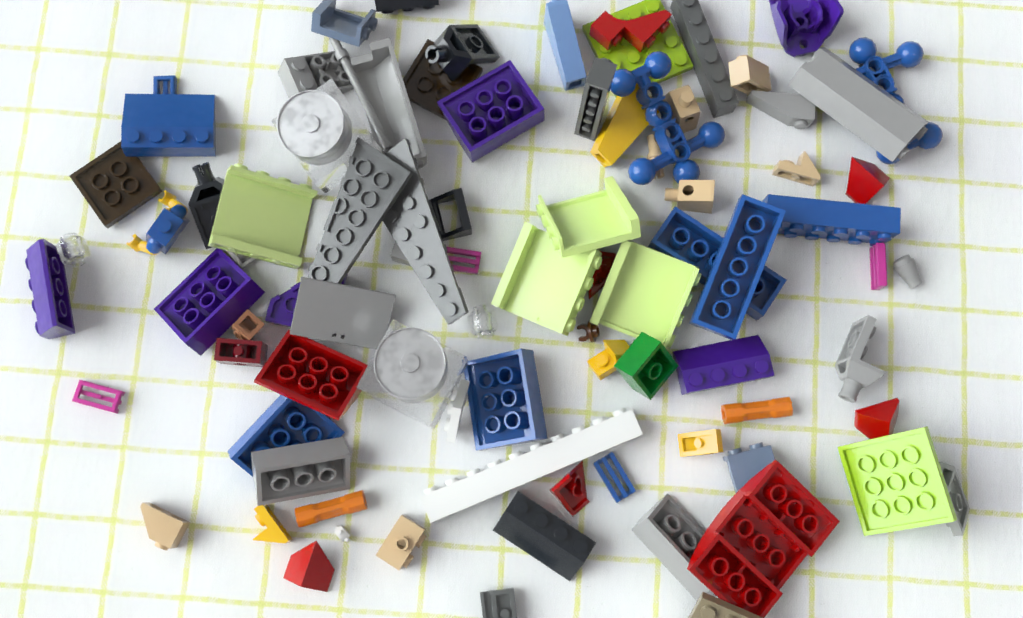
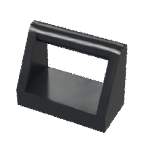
M462 188L451 190L430 199L441 230L439 232L442 241L472 235ZM455 200L461 227L445 233L438 204Z

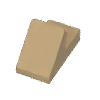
M805 151L799 156L797 165L790 160H779L774 166L772 173L774 176L812 187L821 177Z

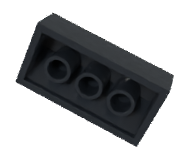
M519 491L516 492L493 529L494 532L568 581H571L596 544L595 541Z

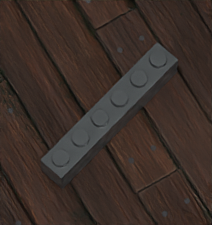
M672 0L671 12L689 58L694 65L693 68L713 118L732 113L739 102L733 87H731L729 76L699 1Z
M594 58L585 82L574 132L576 135L593 141L604 114L617 64H614L607 58Z

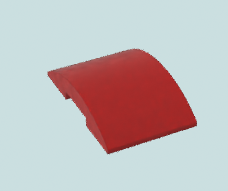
M774 460L753 476L721 509L699 541L687 570L719 599L764 618L783 593L780 589L807 555L812 557L840 521L783 465Z

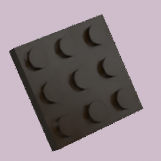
M427 39L403 81L411 102L445 119L437 102L478 79L483 72V68L476 64H470L456 81H452L438 62L429 63V59H426L425 51L428 46L434 43Z
M121 141L69 175L107 229L163 192L139 157L125 156L121 148Z

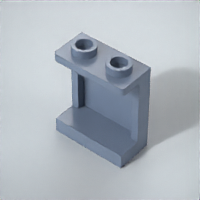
M323 0L312 12L311 32L360 47L364 40H368L371 31H375L377 27L376 10L371 9L364 18L336 9V0Z
M761 442L749 445L750 450L742 452L741 448L729 450L728 456L723 457V461L727 462L735 493L759 471L775 460L771 445L763 446Z

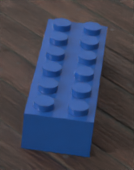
M744 194L740 196L690 324L730 340L736 339L786 210Z
M768 194L762 201L786 210L777 233L784 234L786 238L803 236L807 240L823 238L827 239L828 242H840L842 240L848 241L849 244L853 245L870 243V246H873L876 243H887L900 234L901 208L771 194Z
M675 206L648 247L698 266V273H701L699 283L705 285L723 237ZM764 266L746 314L756 321L763 317L787 280L767 266Z

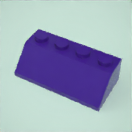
M39 239L26 250L27 258L25 259L26 267L30 272L28 284L34 298L32 300V308L37 318L35 329L39 336L46 339L76 334L62 249L45 239Z
M759 335L672 352L673 359L678 365L676 372L682 395L775 376L770 354Z

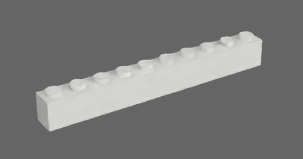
M625 408L613 412L614 417L606 420L603 416L593 420V425L585 428L584 425L578 426L571 430L573 433L564 437L563 433L550 438L552 442L543 446V443L540 442L530 446V452L522 454L521 451L509 455L510 460L501 463L500 459L487 464L489 468L480 472V469L477 468L467 472V478L459 480L458 477L446 481L445 487L438 489L437 486H433L424 490L425 495L421 496V500L430 523L643 435L633 410L626 411Z

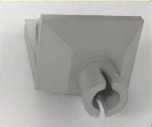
M869 315L852 324L835 364L839 379L844 381L838 396L851 403L856 402L861 388L871 385L885 374V371L860 360L867 353L868 347L866 344L868 339H871L876 331L874 325L877 319Z
M939 462L957 517L956 521L948 522L946 526L951 528L953 536H963L970 508L955 467Z

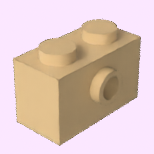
M748 55L738 56L736 60L728 62L731 87L748 95L752 90L767 92L772 90L769 66Z
M401 515L376 556L397 570H401L402 567L407 568L414 558L411 555L415 546L420 548L427 537L423 534L426 529L406 516Z

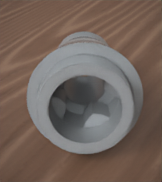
M909 254L893 262L895 266L893 269L910 288H914L922 283L915 260Z

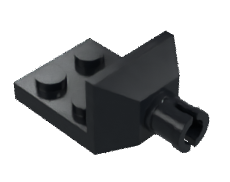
M478 24L449 25L433 45L428 46L425 51V57L429 59L428 62H438L452 81H456L470 64L495 63L500 58Z
M206 162L203 165L199 164L192 167L197 178V185L193 190L188 205L206 249L212 248L208 244L224 179L220 177L215 178L211 171L210 163Z

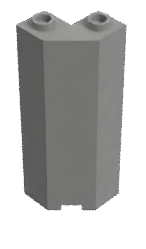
M386 38L369 43L371 53L350 58L352 67L392 148L404 138L408 139L419 170L427 164V155L391 39ZM368 118L377 150L383 154L387 153L389 150H384Z
M825 47L819 48L814 53L811 61L805 62L788 84L891 162L897 158L901 160L910 150L907 148L910 142L916 138L920 140L928 130L925 127L929 123L927 120Z

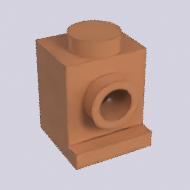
M247 309L232 325L231 329L238 339L252 340L265 324Z

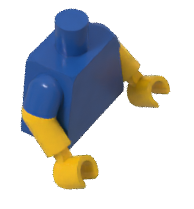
M164 190V197L162 199L159 198L158 201L170 208H164L146 233V241H143L134 234L132 235L134 239L130 243H126L136 252L142 251L150 255H157L160 251L166 254L190 221L185 218L188 212L186 206L178 201L175 195Z

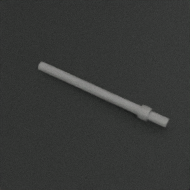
M329 38L335 50L334 55L337 61L342 64L384 150H389L392 148V145L349 61L350 56L347 50L342 47L339 40Z

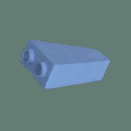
M551 0L549 3H546L544 25L564 90L585 86L587 76L568 1Z

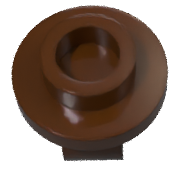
M590 320L588 324L577 326V330L584 329L586 331V336L578 338L581 342L588 339L591 342H596V338L600 336L599 326L590 323Z

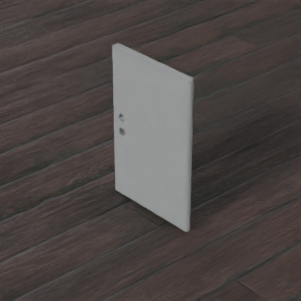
M307 277L300 278L301 282L290 329L291 335L371 349L378 348L387 335L396 298L395 294Z

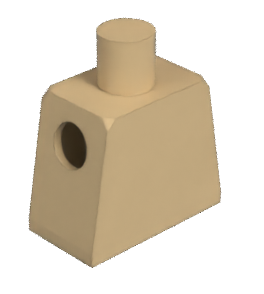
M686 85L668 92L663 101L668 102L673 112L672 119L676 118L675 122L679 124L683 133L696 129L700 108L690 86Z
M679 180L678 189L665 188V201H676L677 208L682 211L712 214L715 180Z

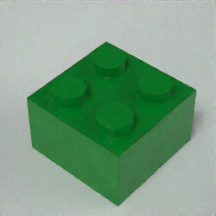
M641 332L619 358L614 367L633 390L651 400L678 365L659 340Z

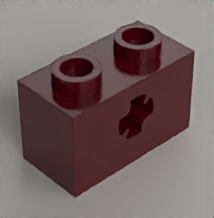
M217 338L214 361L227 365L263 367L267 359L268 345L263 341Z

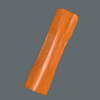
M783 397L766 401L721 405V413L724 424L747 420L793 416V407L790 397Z
M360 490L320 503L295 508V516L298 526L304 527L329 518L366 510L368 507L364 491Z

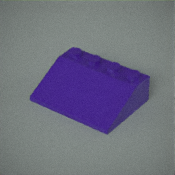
M511 60L437 102L458 142L472 163L545 121L543 106Z
M216 248L154 310L188 347L201 356L265 291L221 249Z

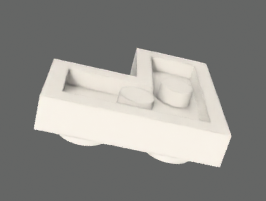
M461 379L459 388L454 387L451 399L454 401L449 402L447 414L451 415V417L446 419L444 431L448 432L447 442L455 443L470 384L468 380Z

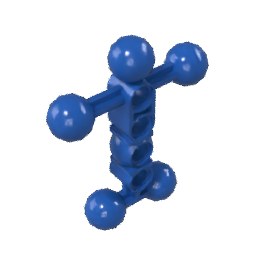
M863 37L852 42L849 49L850 58L857 64H863V66L856 68V70L875 84L882 86L885 91L905 104L904 99L895 93L898 89L894 87V79L888 69L899 65L904 68H913L920 64L924 54L920 44L914 41L904 42L897 48L895 54L881 58L876 56L877 48L872 39ZM929 122L925 126L928 130L920 140L916 138L910 142L907 148L910 150L918 146L923 149L935 148L942 140V129L937 124ZM876 151L877 158L882 163L895 164L900 161V159L897 158L895 161L891 162L885 156Z
M661 51L649 54L644 65L632 71L627 69L616 70L610 89L614 95L625 97L634 91L637 83L639 86L636 93L637 101L643 106L641 107L642 110L646 108V121L655 127L652 131H655L654 136L662 154L651 160L637 158L630 164L628 170L629 178L638 185L649 184L655 178L656 171L669 164H676L672 173L674 180L678 184L679 180H698L700 169L695 161L688 159L691 153L703 146L711 149L717 148L725 138V131L721 124L710 121L704 123L699 128L697 136L686 140L681 127L675 122L676 118L672 119L673 112L668 102L663 101L666 97L663 96L661 85L657 82H651L649 78L662 79L671 70V59L666 53ZM647 90L651 92L652 98L648 96ZM657 110H659L661 118L658 117ZM666 129L670 133V138L666 134ZM675 149L678 150V152H679V157H677V155H676V153H675Z

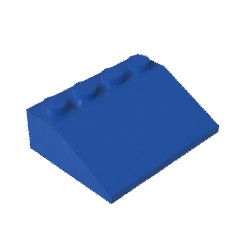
M125 94L121 125V148L125 156L216 157L215 95Z
M521 348L463 362L465 380L470 381L468 401L476 451L548 439L533 350Z
M280 395L228 450V454L231 460L253 477L251 452L339 438L345 432L327 415Z

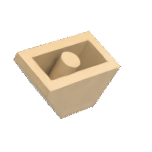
M142 502L140 508L149 539L156 542V547L166 551L177 548L190 522L150 502Z

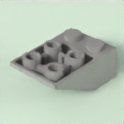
M335 51L284 58L278 71V75L289 98L306 90H318L329 94L331 97H335L354 88L342 64L337 61L334 55Z

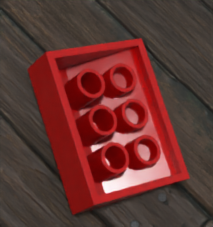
M288 329L254 379V383L339 421L358 398L367 383L370 366L307 337L291 335Z

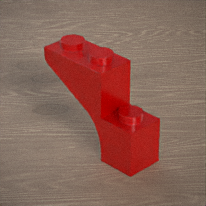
M662 10L632 20H621L604 11L591 24L589 35L607 50L613 45L616 47L624 38L639 52H642L645 47L650 48L654 44L659 33L663 34L670 26L669 20L672 14L667 10Z

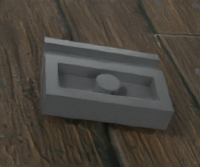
M514 588L480 592L483 618H517Z

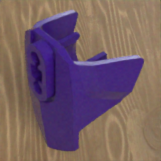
M769 0L780 43L785 53L793 57L805 56L806 54L816 52L832 34L844 13V9L838 0Z

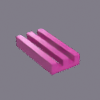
M876 243V245L869 248L871 290H880L887 286L885 243Z
M447 247V253L476 257L475 260L448 255L449 261L475 265L474 268L453 265L454 271L478 275L481 252Z
M79 380L72 401L118 414V406L121 405V398L125 392ZM83 386H88L116 394L114 399L82 390ZM82 394L111 402L113 405L109 407L83 400L79 397Z

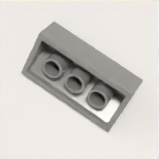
M344 437L251 452L252 473L258 506L350 489V451Z
M667 493L637 522L632 531L696 600L702 592L708 593L710 591L687 570L690 559L704 532Z

